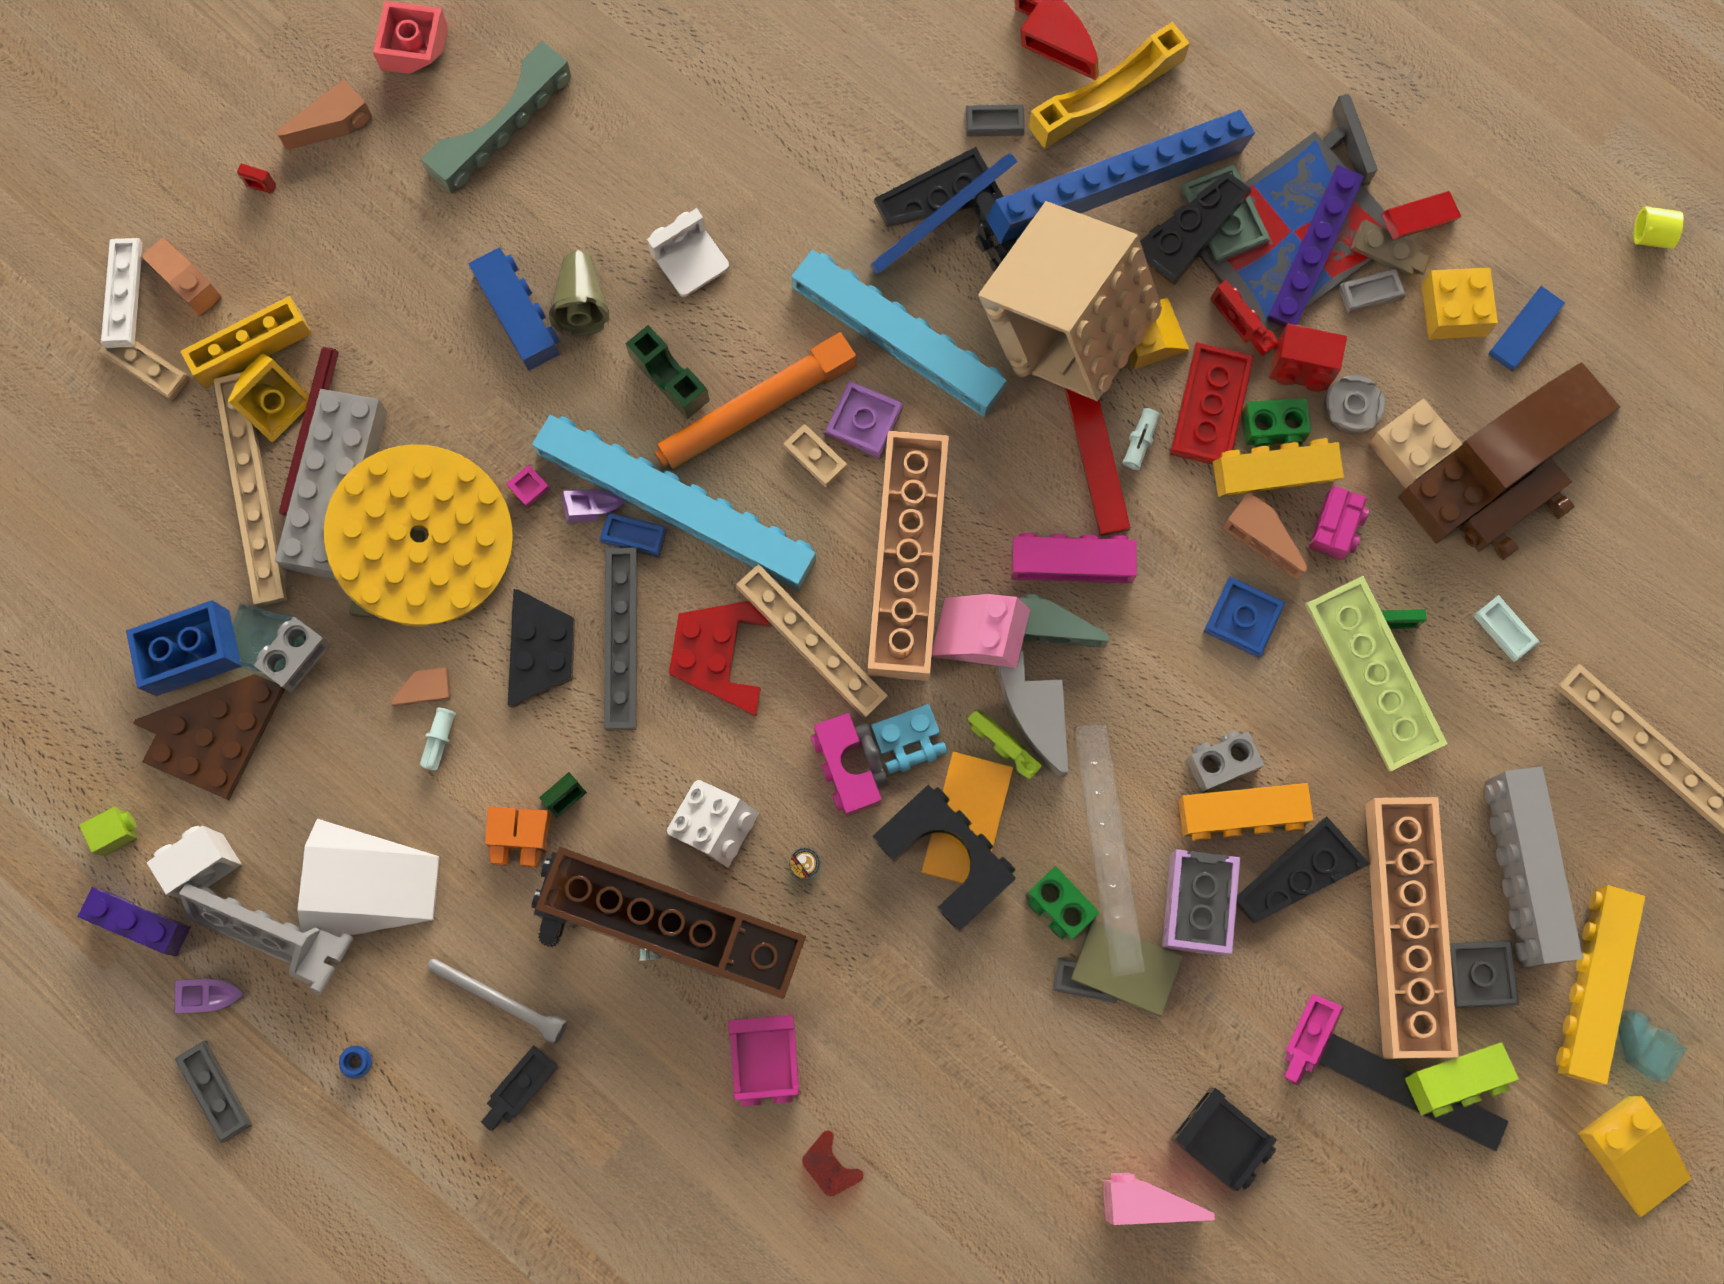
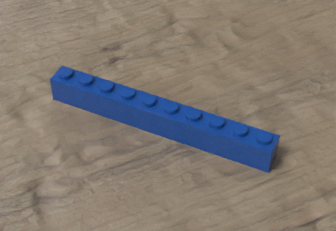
M1240 109L995 200L986 220L999 243L1002 244L1020 237L1045 201L1081 214L1242 153L1255 132Z

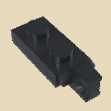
M533 1045L490 1095L491 1099L487 1102V1105L492 1109L482 1119L481 1123L490 1131H493L503 1119L510 1123L513 1118L519 1115L559 1066Z

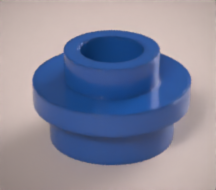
M362 1046L348 1047L339 1058L341 1072L346 1077L352 1079L365 1076L372 1066V1056ZM355 1056L361 1058V1065L358 1068H354L351 1064Z

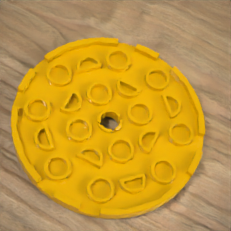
M397 446L377 452L364 459L350 470L339 483L330 499L325 515V551L330 569L340 587L357 605L370 614L405 626L427 627L433 624L448 623L472 612L493 593L500 583L509 563L512 550L511 517L507 504L496 484L479 466L469 459L453 451L436 446ZM412 529H426L428 533L426 541L421 543L413 541L410 537Z

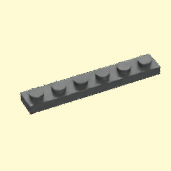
M606 548L605 731L637 730V548Z

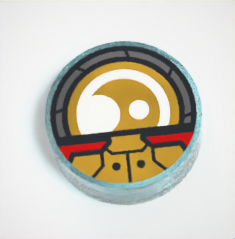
M806 847L794 851L789 860L792 874L801 880L814 878L821 868V861L817 852Z

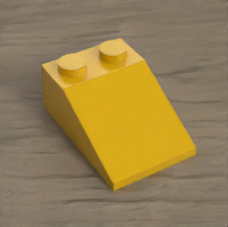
M1643 1096L1625 1097L1577 1133L1639 1217L1644 1216L1692 1179L1664 1124Z

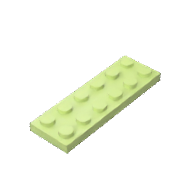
M1364 576L1305 603L1388 771H1393L1447 745Z

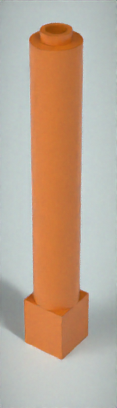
M841 332L811 348L808 356L657 443L656 445L659 450L654 453L663 468L669 466L671 470L675 469L824 381L827 384L856 367V354Z

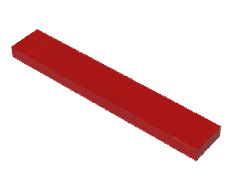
M1064 388L1099 535L1104 536L1129 531L1131 527L1100 399L1095 401Z

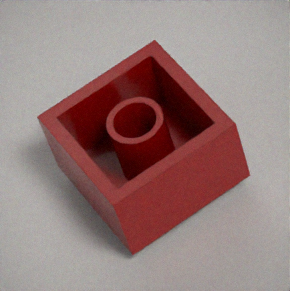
M1287 323L1278 339L1277 346L1274 348L1269 379H1274L1282 385L1297 384L1306 386L1310 391H1327L1341 371L1347 336Z

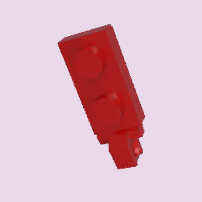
M1227 280L1220 283L1210 297L1211 302L1245 343L1250 341L1262 357L1272 351L1278 344V340L1273 332L1263 326L1258 314L1247 306L1240 292L1235 287H1232Z

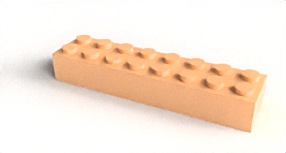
M888 431L868 676L929 681L949 436Z
M1438 797L1374 798L1365 803L1383 1059L1457 1058L1459 1055Z

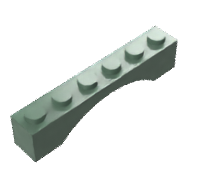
M541 41L522 60L521 75L517 88L500 113L488 123L472 132L457 137L441 139L421 158L426 172L451 194L457 188L463 187L468 182L471 174L478 168L485 166L490 156L498 148L504 147L509 141L510 136L518 128H523L528 123L532 114L538 109L545 107L550 97L558 89H562L567 85L571 77L568 62L544 41Z

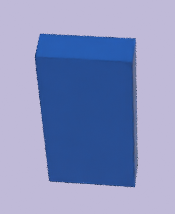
M610 512L607 514L600 542L619 548H637L639 553L659 558L667 527Z

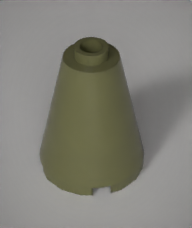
M572 251L565 255L562 261L549 311L550 323L559 332L563 333V329L572 331L573 336H587L600 332L604 329L606 321L607 323L609 322V310L593 259L583 251Z

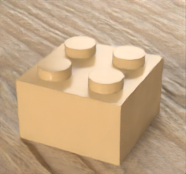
M1423 398L1378 431L1368 445L1406 489L1418 478L1453 454L1462 443Z

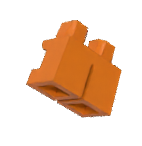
M488 806L485 845L490 847V863L493 865L509 866L510 851L521 850L520 866L538 868L542 852H547V837L549 827H551L552 814L548 810L520 808L518 810L516 808Z

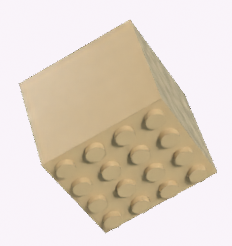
M1047 201L1042 205L978 294L1007 360L1017 376L1025 377L1031 373L1095 401H1098L1102 394L1108 391L1113 378L1120 368L1126 365L1129 355L1136 345L1143 341L1145 332L1152 322L1159 318L1162 309L1138 234Z

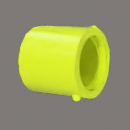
M1642 207L1637 215L1633 230L1635 245L1674 249L1682 234L1683 213L1677 210Z

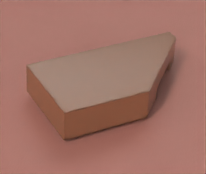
M443 667L415 671L391 699V705L396 707L451 699L448 669Z

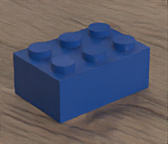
M213 600L126 630L137 688L154 696H159L242 667L230 610Z

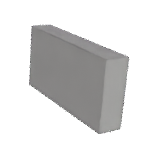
M1397 269L1341 283L1338 287L1348 314L1398 301L1406 296Z

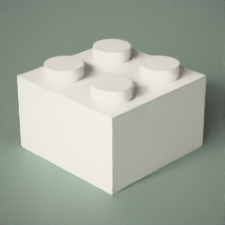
M195 826L188 829L182 834L183 839L174 845L168 844L161 847L154 853L155 857L146 862L165 894L180 899L179 893L186 883L195 887L203 885L208 888L242 865L224 835L205 826Z

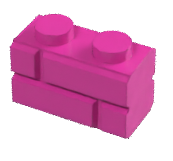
M1332 486L1326 494L1308 548L1339 560H1343L1349 552L1354 553L1360 540V536L1355 535L1358 525H1364L1369 513V509L1364 508L1367 498L1360 494L1349 492L1346 489Z

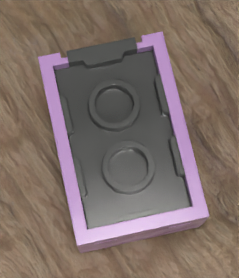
M1176 849L1170 854L1162 948L1218 956L1232 954L1240 857L1228 856L1226 858L1225 855L1190 851L1187 854L1188 851Z

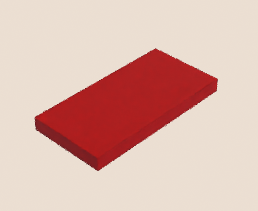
M1196 342L1170 455L1213 465V461L1222 457V452L1234 449L1253 364V355Z

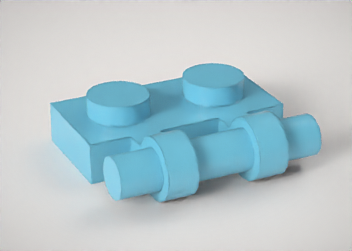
M929 704L871 725L881 755L894 752L896 759L885 763L889 774L900 770L904 773L911 770V766L924 761L931 763L936 761L938 756L948 753L944 741L932 745L929 738L939 735L940 731ZM920 742L921 750L908 755L905 754L904 747Z

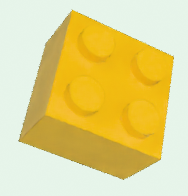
M1490 267L1431 270L1421 284L1428 340L1487 337L1498 324Z

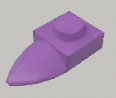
M603 490L563 491L561 498L567 523L597 521L598 515L610 513L626 502L625 499L616 494Z
M175 980L174 1013L219 1010L237 1001L243 996V992L232 984L221 980Z

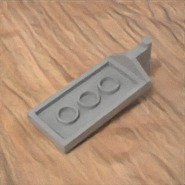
M186 883L179 893L190 921L289 963L290 976L310 984V991L317 995L322 994L335 972V968L328 965L327 962L331 961L340 964L354 940L353 937L346 933H342L339 938L316 927L302 933L301 929L294 924L285 922L283 925L274 921L266 912L248 910L236 899L227 897L225 900L220 898L211 889L203 885L195 887Z

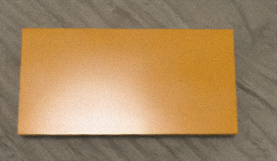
M953 752L943 787V792L950 799L947 805L955 813L960 810L972 823L969 828L975 835L978 836L982 833L994 846L1013 767ZM944 833L931 834L921 873L963 884L970 872V858L966 848L958 839Z

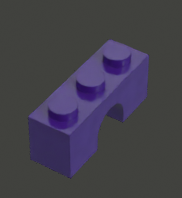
M94 887L91 888L77 916L160 953L171 956L178 955L191 928L169 917L139 907L134 902Z

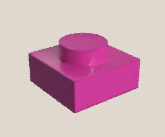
M527 465L506 483L507 487L526 508H529L550 490L546 482L530 465Z

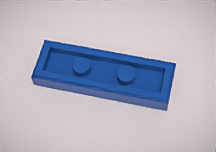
M1540 286L1488 355L1513 371L1565 302L1543 286Z

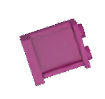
M794 1016L729 1020L734 1100H741V1106L761 1105L760 1098L773 1097L774 1104L793 1102V1095H800Z

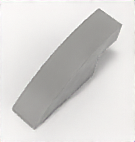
M1020 651L1017 668L997 666L1005 703L1021 736L1035 755L1058 777H1066L1068 774L1063 680L1025 681L1023 651Z

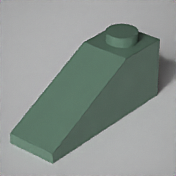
M1026 594L1023 598H1019L1030 608L1023 641L1106 647L1109 641L1107 633L1052 601L1044 600L1042 596L1036 594Z

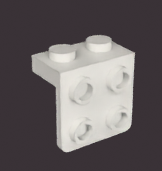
M697 208L691 212L680 214L675 222L665 228L660 227L656 229L647 239L650 254L682 297H687L729 270V262L705 230L703 216Z
M697 780L691 786L668 826L667 833L673 838L705 853L719 864L728 868L738 854L739 848L749 830L752 829L759 812L741 799L701 780Z

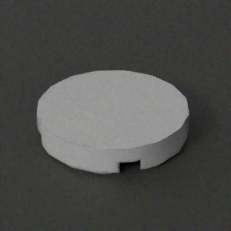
M1348 375L1334 383L1328 390L1324 400L1325 414L1329 422L1339 431L1348 434H1363L1372 430L1382 419L1386 409L1385 396L1371 379L1360 375Z

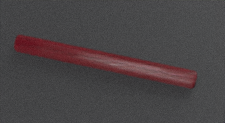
M323 347L321 349L279 508V514L285 517L287 516L320 389L330 390L339 352L331 347Z

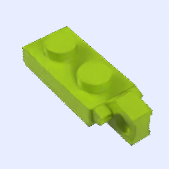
M982 709L973 711L968 717V720L972 723L970 728L983 739L987 736L996 744L994 749L1005 759L1012 757L1015 760L1017 772L1031 779L1043 764Z

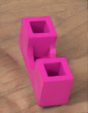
M846 713L814 725L815 734L810 737L816 753L822 752L826 763L822 764L821 767L826 781H833L837 792L833 793L832 797L837 810H844L846 817L881 805L882 799L872 772L868 771L859 775L850 774L841 764L843 756L848 751L860 747V741L850 714Z

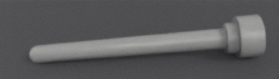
M431 959L427 964L428 969L433 973L539 1028V1032L544 1035L543 1038L553 1044H557L567 1027L568 1021L557 1015L545 1017L437 959Z

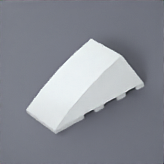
M317 819L304 849L297 909L302 933L316 927L340 938L342 933L351 936L434 920L440 857Z

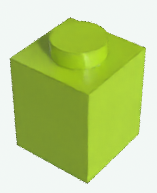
M112 807L79 825L91 852L101 856H105L138 839L134 831L137 828V824L131 813L116 807Z

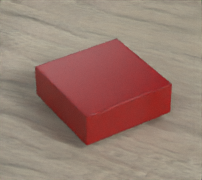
M240 163L237 173L246 187L270 194L274 192L276 183L268 171Z

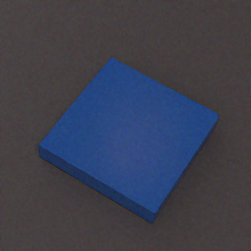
M1230 576L1203 632L1260 658L1286 602Z

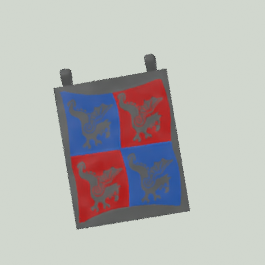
M1340 127L1331 131L1323 140L1316 132H1313L1244 183L1251 188L1250 197L1271 239L1269 244L1218 264L1214 263L1207 247L1199 255L1221 283L1227 280L1232 287H1235L1240 292L1247 306L1258 314L1263 326L1273 333L1282 326L1267 320V317L1336 166L1340 165L1347 168L1332 151V149L1342 143V138L1345 136V132ZM1362 184L1357 191L1304 310L1373 260L1350 249L1362 221L1368 220L1388 230L1381 216L1385 210Z

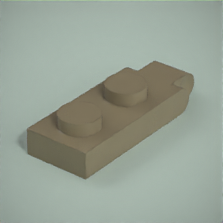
M1368 220L1360 223L1350 248L1409 276L1413 272L1424 275L1431 259L1430 256L1421 252L1422 246L1404 237L1393 240L1389 230Z

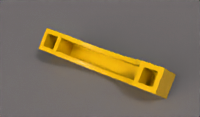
M1171 22L1149 36L1126 59L1096 81L1075 91L1056 95L1031 110L1028 128L1044 149L1050 147L1184 62L1190 45L1189 41L1177 26Z

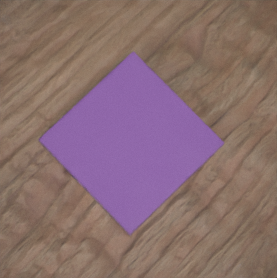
M848 381L827 426L825 436L880 459L887 444L888 431L893 430L904 403Z

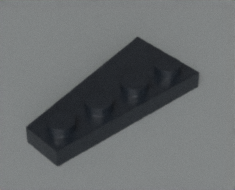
M974 147L874 198L873 202L887 227L925 219L984 173L988 167L977 147ZM995 180L981 191H988L995 200L1004 197ZM978 194L957 211L975 207Z
M1227 171L1197 194V198L1185 207H1180L1173 213L1174 215L1161 225L1158 224L1149 231L1150 234L1140 241L1147 264L1175 285L1251 194V188Z
M1326 816L1238 893L1236 904L1254 924L1370 865V863Z

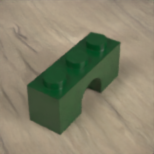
M649 325L625 343L629 357L686 419H689L710 401L705 385L688 367L683 369L671 355L668 345Z

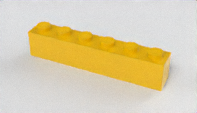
M1607 885L1596 888V891L1590 896V920L1585 924L1582 932V939L1585 940L1582 953L1583 959L1576 961V971L1579 972L1577 982L1573 984L1569 994V1001L1572 1002L1570 1015L1566 1016L1563 1023L1565 1039L1563 1046L1559 1048L1556 1056V1064L1559 1065L1557 1074L1594 1085H1607L1645 901L1644 895Z

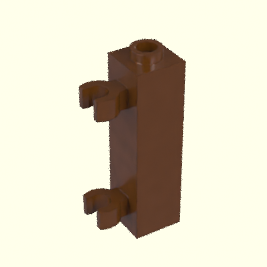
M1551 459L1459 528L1464 540L1469 546L1475 547L1478 552L1491 543L1497 555L1502 560H1505L1519 549L1517 544L1506 536L1505 532L1545 503L1550 506L1551 512L1557 519L1562 518L1574 508L1573 503L1561 494V491L1572 481L1556 462Z

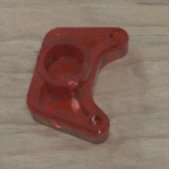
M829 1130L824 1131L802 1158V1164L826 1195L835 1196L863 1179V1172L858 1168L848 1169L841 1165L832 1152L834 1135Z

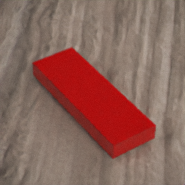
M1450 191L1393 207L1381 214L1393 240L1455 222L1462 217Z

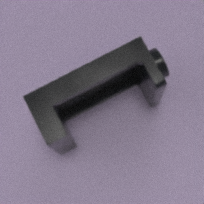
M1209 1088L1170 1138L1226 1186L1237 1192L1241 1188L1246 1190L1256 1178L1254 1170L1260 1162L1265 1164L1270 1160L1276 1151L1273 1145L1277 1141V1138L1266 1133L1226 1100L1225 1095L1217 1088Z

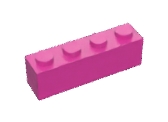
M1021 533L1019 536H1014L1012 541L1011 580L1133 583L1137 576V540H1128L1127 536L1117 535L1110 537V539H1098V536L1090 534L1082 535L1080 538H1068L1066 534H1051L1049 537H1037L1035 533Z

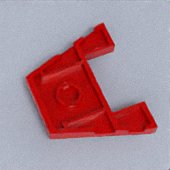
M750 601L679 613L669 669L670 676L703 692H707L725 703L734 705L752 716H757L761 688L758 686L729 683L739 623L771 627V623Z

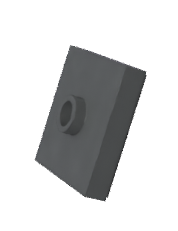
M1511 940L1450 943L1455 1008L1519 1005Z

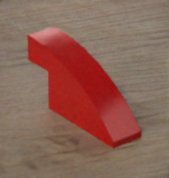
M1014 0L1015 10L1029 15L1020 29L1022 47L1095 81L1099 77L1098 57L1091 37L1080 18L1064 0Z

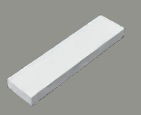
M140 238L110 239L101 344L104 348L135 346L141 255L143 243Z

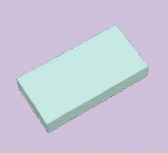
M1499 595L1473 615L1513 662L1517 661L1540 642Z

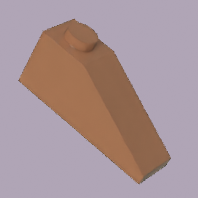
M343 79L275 133L282 145L289 150L351 134L356 129L365 126L372 115L366 102Z
M164 237L141 255L153 270L199 316L203 315L222 298L213 285Z
M1248 491L1223 526V529L1298 580L1308 568L1275 510L1269 506V502L1264 497L1258 494L1253 495Z

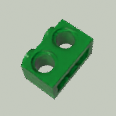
M1307 398L1250 401L1246 403L1242 410L1245 446L1255 445V448L1262 446L1271 447L1273 444L1298 442L1301 445L1311 433ZM1285 420H1293L1298 428H1290L1285 423ZM1261 421L1265 423L1268 430H1260L1255 425V422Z
M1057 866L1048 872L1026 894L1030 899L1027 902L1028 906L1038 916L1044 914L1052 922L1049 928L1061 940L1066 937L1071 941L1100 913ZM1051 886L1057 891V900L1055 902H1046L1042 898L1041 889L1043 887ZM1072 909L1078 913V925L1070 926L1065 923L1063 919L1065 910Z

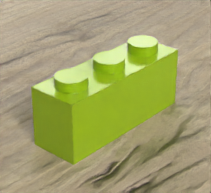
M1501 1042L1417 1071L1406 1077L1405 1080L1421 1116L1433 1112L1436 1118L1454 1111L1451 1106L1453 1104L1461 1102L1463 1107H1467L1482 1101L1480 1095L1490 1092L1492 1097L1510 1091L1508 1085L1519 1080Z

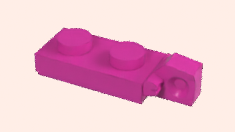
M1312 993L1286 1048L1287 1055L1285 1061L1290 1063L1284 1076L1287 1081L1299 1086L1306 1071L1313 1073L1344 1010L1343 1006Z

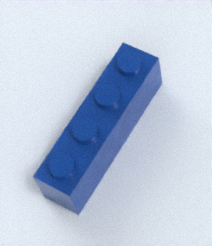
M499 247L468 263L527 370L530 371L560 355L556 344L560 343V340L552 326L546 328L542 320L546 316L539 303L532 304L528 297L532 295V291L524 278L521 280L517 278L515 272L519 269L511 254L505 257Z

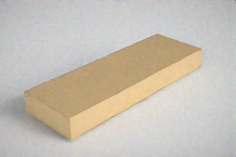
M135 341L134 347L104 348L102 346L98 351L101 355L171 401L174 400L190 379L186 373L137 341Z

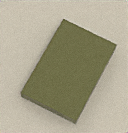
M1093 920L1070 980L1160 1017L1162 1016L1183 956Z

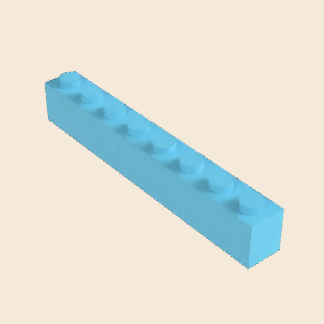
M812 249L791 276L792 288L982 417L985 418L1005 391L1007 380L1002 372L994 367L988 368L982 364L973 352L969 350L963 351L955 345V342L945 334L939 335L933 331L931 326L922 318L915 319L909 315L900 303L896 301L890 302L883 297L881 291L872 285L866 286L860 282L855 273L848 269L843 270L835 265L834 260L827 254H819Z

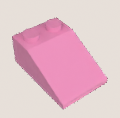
M982 594L945 598L932 648V657L1017 668L1030 608L1019 598L1012 596Z
M1112 1173L1111 1180H1103L1105 1220L1113 1225L1215 1220L1213 1212L1149 1183L1135 1179V1174Z

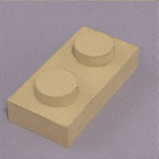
M805 423L783 443V447L825 488L847 468V463Z

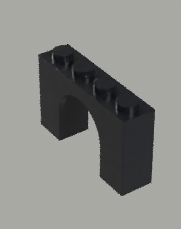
M928 784L872 837L874 842L893 862H896L918 840L929 834H948L958 839L964 845L970 858L969 875L964 883L941 903L937 909L958 932H961L1015 881L1016 877L1012 874L1015 868L1003 856L998 859L990 851L993 848L991 842L982 833L978 836L975 835L969 828L972 824L970 820L960 810L955 813L947 805L950 799L939 787L933 790Z

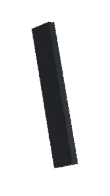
M1332 1034L1319 1062L1320 1065L1420 1114L1405 1080L1406 1077L1413 1073ZM1461 1102L1451 1105L1454 1111L1436 1118L1433 1112L1422 1115L1492 1151H1497L1509 1122L1475 1104L1463 1107Z

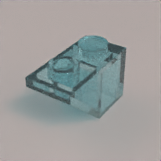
M1634 1009L1632 1011H1622L1618 1031L1626 1063L1653 1081H1668L1687 1048L1677 1042L1678 1037L1662 1028L1659 1030L1649 1023L1650 1018L1640 1011Z

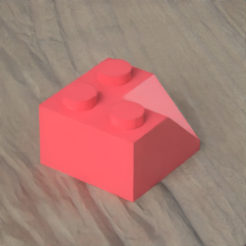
M384 1L373 50L380 69L411 74L431 64L443 53L448 31V24L442 9Z

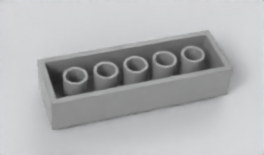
M320 389L275 557V562L285 571L336 580L330 569L325 551V515L335 489L346 474L361 461L378 451L387 416V410L379 399Z
M1543 766L1504 771L1485 781L1486 785L1484 786L1483 793L1486 803L1490 804L1491 808L1490 828L1493 835H1496L1497 838L1496 858L1504 872L1505 879L1502 881L1504 895L1509 898L1511 910L1508 916L1510 926L1516 932L1515 953L1517 959L1522 962L1523 968L1583 959Z

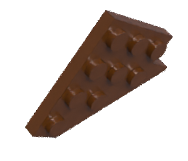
M253 674L135 719L133 724L156 734L142 763L230 800L285 689L275 682Z

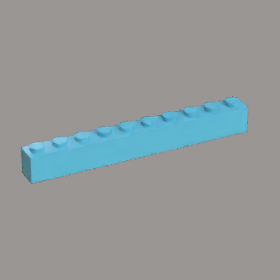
M550 414L532 443L537 455L608 492L616 494L632 505L753 568L759 564L772 578L797 591L801 589L816 562V552L813 551V547L802 540L795 542L787 538V534L778 527L771 526L768 528L760 524V520L751 513L744 512L741 514L733 510V505L724 499L718 498L716 501L706 496L707 492L697 485L691 484L689 487L681 483V479L670 471L662 473L654 469V464L643 457L635 459L627 455L628 451L618 444L613 443L610 446L602 442V438L591 430H586V432L579 430L573 421L564 416H560L558 419Z

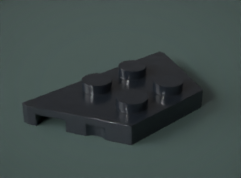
M513 589L508 688L509 707H516L526 699L535 695H542L554 686H561L573 680L574 617L518 589Z

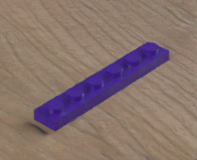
M1340 165L1336 166L1267 320L1286 327L1287 323L1298 324L1364 175Z

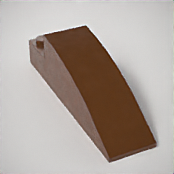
M1581 362L1542 386L1469 437L1453 454L1410 484L1398 498L1437 544L1617 411L1620 406Z
M560 846L535 908L658 956L780 999L785 998L806 936Z

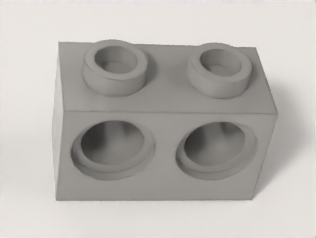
M293 617L279 628L277 637L271 645L265 646L259 652L254 666L288 692L292 693L331 644L296 617ZM306 635L305 643L300 647H295L296 638ZM285 659V667L281 671L275 672V664L279 660Z
M1236 730L1220 737L1222 742L1210 746V743L1207 742L1192 749L1193 754L1186 761L1201 794L1256 772L1264 766L1249 731L1239 735ZM1232 747H1238L1243 750L1245 755L1244 761H1237L1232 757ZM1203 759H1211L1215 762L1217 767L1215 773H1209L1204 770L1202 766Z

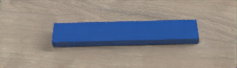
M1012 153L1003 156L870 264L873 272L878 274L1016 164L1018 161Z

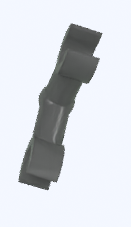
M864 723L855 726L877 788L889 785L879 757V750L875 746L868 724Z

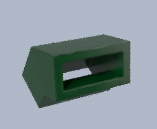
M568 772L539 798L552 814L558 818L587 792L573 775Z

